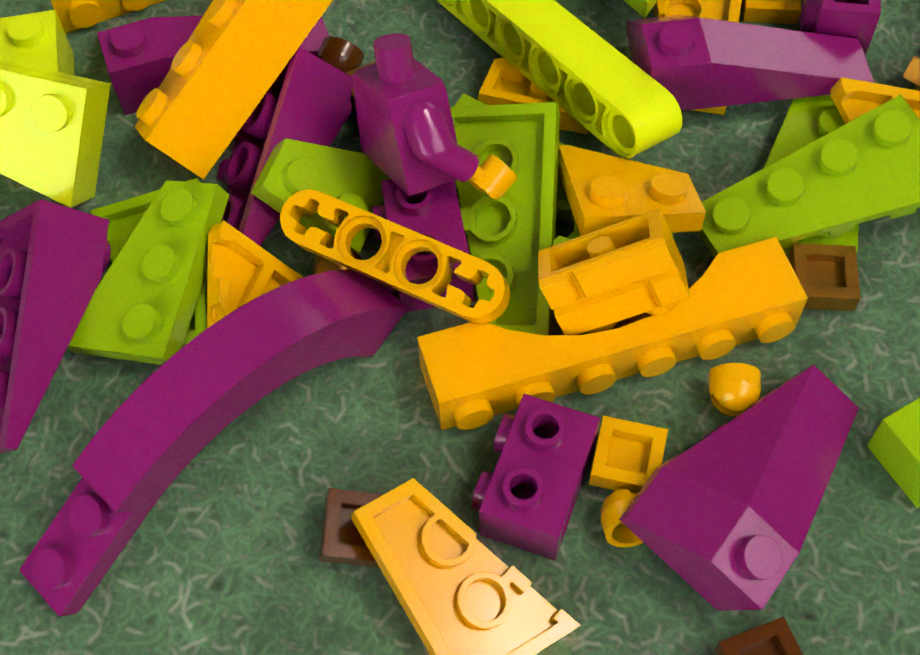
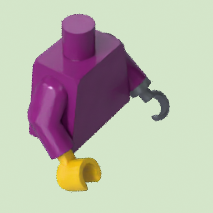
M392 33L374 40L373 49L376 63L357 69L352 76L362 152L409 197L453 180H458L460 182L469 181L474 188L485 192L493 199L501 198L517 180V175L493 154H490L478 166V156L457 143L446 87L442 79L413 58L410 37L402 33Z

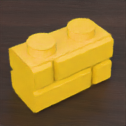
M659 208L538 251V281L540 289L551 310H554L555 318L564 335H579L585 332L590 334L611 330L618 321L642 313L660 315L673 309L679 301L690 298L683 259L674 239H672L664 215Z

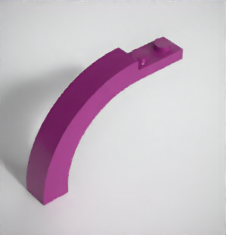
M347 269L322 272L286 283L256 297L217 321L192 339L152 373L117 408L94 435L72 465L82 476V479L19 571L59 617L78 613L165 490L212 439L263 397L299 375L323 364L343 358L372 357L408 308L379 282Z

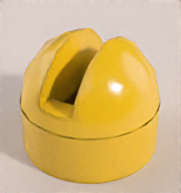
M726 363L717 365L709 370L710 398L712 404L721 413L732 417L739 416L752 407V404L760 398L761 371L757 367L744 363Z
M617 489L609 494L602 504L600 521L607 542L615 547H633L644 543L619 520L639 491L630 492L628 489Z

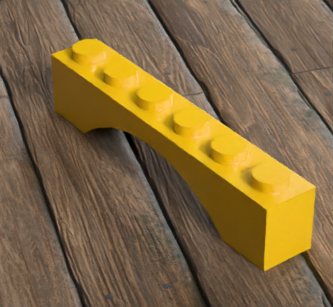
M777 237L718 253L703 276L689 288L690 298L679 301L673 309L660 315L652 314L620 328L584 335H539L508 330L490 323L479 324L469 322L417 337L420 367L441 431L455 426L461 430H471L487 424L493 419L494 415L518 409L523 394L553 402L556 397L580 391L585 395L596 394L610 388L616 380L639 373L643 377H655L672 369L677 362L700 356L703 360L717 359L728 354L736 345L759 339L761 343L778 341L788 336L796 328L808 297Z

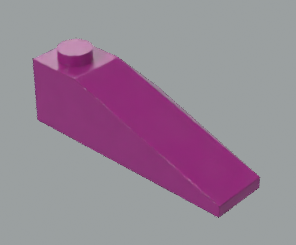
M203 15L150 17L97 32L108 74L125 116L136 113L148 93L155 88H159L171 69V63L175 55L188 41ZM322 16L300 45L301 48L317 56L324 38L329 37Z
M687 15L626 20L625 29L633 63L665 87L675 97L681 111L831 95L830 89L841 77L874 83L859 39Z
M299 47L233 138V153L230 158H225L219 163L217 179L228 184L227 193L229 194L222 221H226L261 246L279 220L281 213L251 194V191L274 146L288 138L329 147L350 115L353 77L303 48Z
M39 199L0 220V454L18 449L102 278V273L109 263L111 246L107 241L109 219Z
M815 365L806 367L755 401L752 407L730 422L718 426L706 434L703 440L682 454L673 456L658 466L619 520L717 610H763L800 553L859 408Z

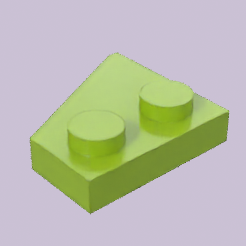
M285 138L274 146L251 194L281 213L282 206L290 196L298 191L311 189L330 195L373 214L372 206H379L383 201L381 181L390 180V178L364 153ZM317 211L314 215L304 213L300 219V223L307 230L309 227H316L328 232L335 238L338 227L327 222ZM370 228L362 229L356 233L350 246L352 251L360 253Z

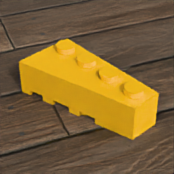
M213 0L188 41L175 55L171 63V69L159 88L150 91L140 104L136 113V117L139 120L134 128L145 141L204 180L333 0Z

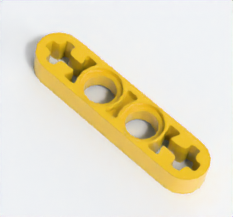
M311 189L298 191L290 196L282 206L280 223L283 232L289 239L306 251L470 322L479 324L492 322L500 317L508 307L510 299L509 285L500 271L487 261L320 191ZM317 211L327 222L338 227L335 238L328 232L316 227H309L307 230L300 223L302 215L304 213L314 215ZM362 229H377L382 239L381 247L377 254L366 260L355 259L350 247L353 237ZM423 251L435 254L438 260V269L435 276L424 284L410 283L405 271L409 259L416 253ZM455 263L460 265L455 269L454 273L465 282L479 285L483 277H487L486 285L494 292L490 302L479 299L474 308L470 307L471 299L461 289L449 285ZM447 288L446 297H441L440 294Z

